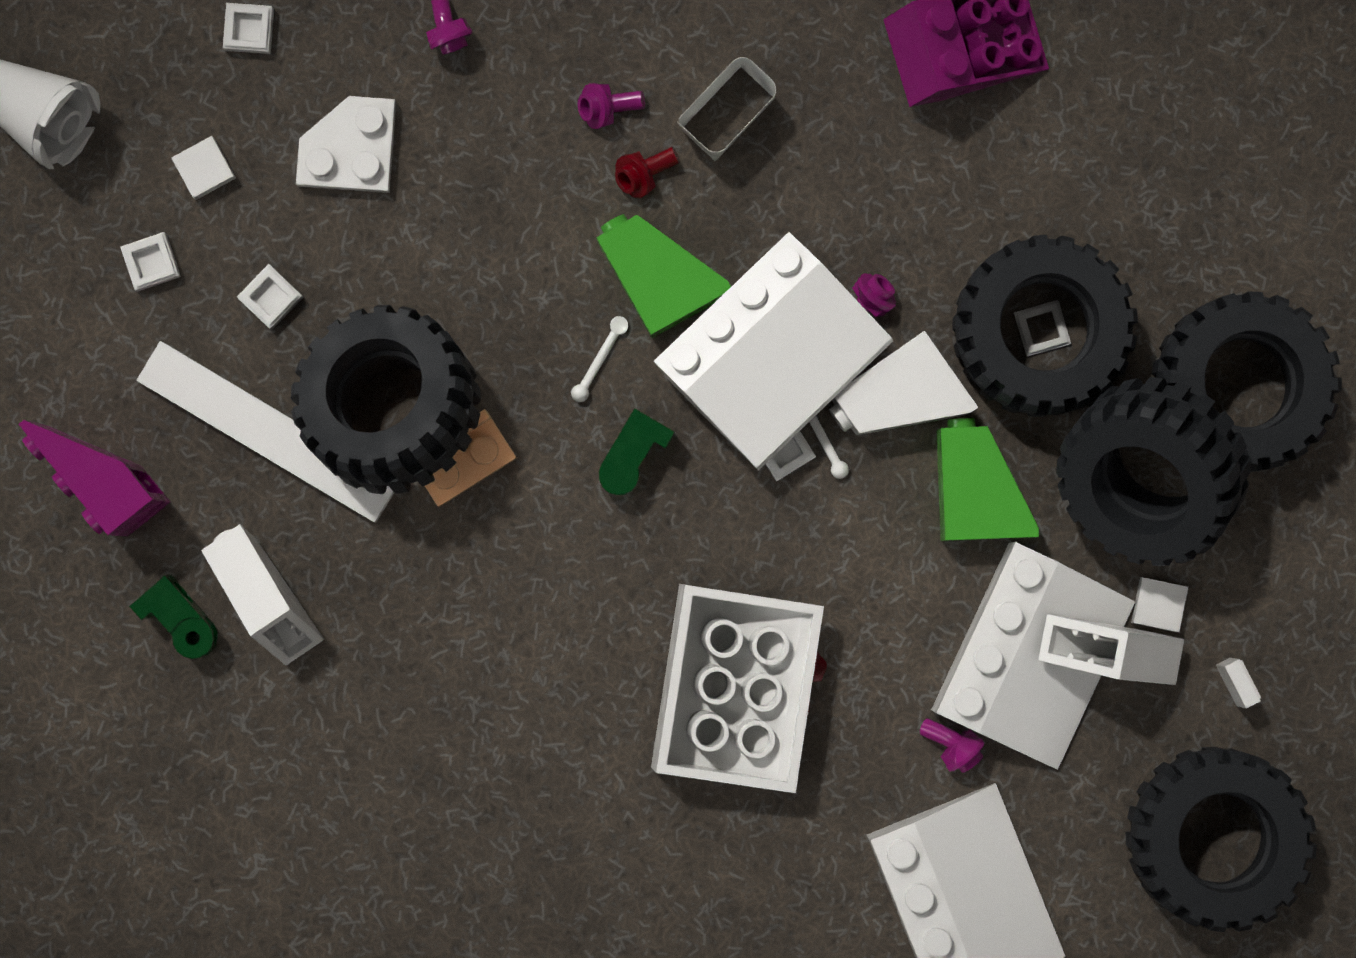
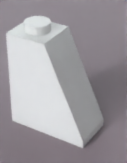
M923 331L850 382L832 400L835 405L829 411L844 432L851 428L856 435L964 416L977 409L978 406L929 336Z
M241 524L220 533L213 543L201 550L249 635L283 664L288 665L324 640L257 539Z
M1047 614L1038 661L1119 680L1176 685L1184 639L1145 630Z

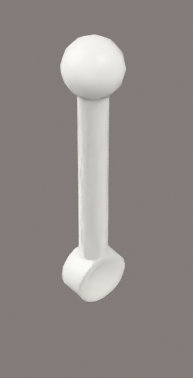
M617 316L611 320V332L581 383L572 388L571 396L576 402L587 400L589 396L588 388L618 336L627 331L628 322L624 317Z
M815 416L809 423L832 464L831 474L837 479H842L849 473V467L844 461H840L817 416Z

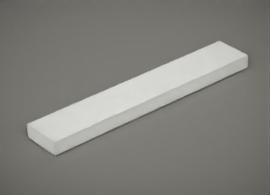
M162 341L158 343L136 380L374 523L378 521L394 494L389 486H387L384 494L369 493L364 487L356 489L346 484L338 475L335 476L306 447L299 436L301 430L294 425L293 419Z

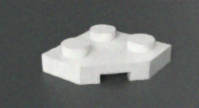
M348 96L299 138L296 185L298 187L390 193L396 100Z

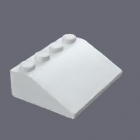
M788 232L660 354L654 362L664 376L759 471L893 342V339L832 273Z
M1017 542L1008 543L931 710L1058 770L1101 675L1038 661L1047 614L1124 627L1135 601Z
M679 584L651 768L660 774L796 793L824 606Z
M996 783L867 834L916 958L1066 957Z

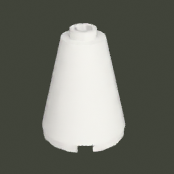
M0 60V127L39 164L46 168L54 169L52 164L59 163L62 166L71 163L82 152L95 127L85 126L91 118L92 110L98 114L100 113L99 93L85 82Z

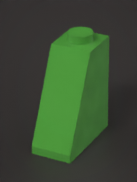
M625 214L615 217L601 226L603 234L596 237L602 252L651 339L713 305L731 288V285L725 278L638 215L627 219Z
M975 418L948 419V428L936 430L941 541L1039 537V527L988 426L976 427Z

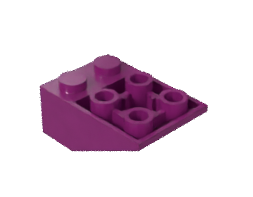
M916 0L883 19L909 107L946 100L1049 69L1029 0Z
M23 420L18 424L27 435L22 439L27 449L39 461L46 458L56 471L52 475V479L65 495L71 498L75 494L86 508L81 514L96 533L101 534L105 532L108 536L128 537L171 502L141 465L48 425Z

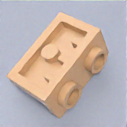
M485 409L479 412L478 426L475 429L469 428L467 432L472 438L465 452L458 450L452 457L457 463L447 472L441 468L433 473L435 481L425 485L438 507L446 504L517 459L494 420Z

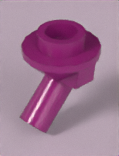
M431 0L436 28L426 32L430 49L440 48L442 55H447L467 47L466 37L472 35L473 32L466 19L459 18L453 21L450 0Z
M589 83L585 85L578 99L579 114L593 129H600L614 124V112L645 109L643 91L611 94L609 84Z
M864 273L852 287L858 296L856 300L868 313L871 312L875 317H882L896 306L895 289L880 274L871 275Z
M929 718L923 721L920 727V735L947 747L940 757L946 764L945 767L949 772L959 769L964 773L973 768L983 758L980 750L985 742L971 729L959 734L955 730Z

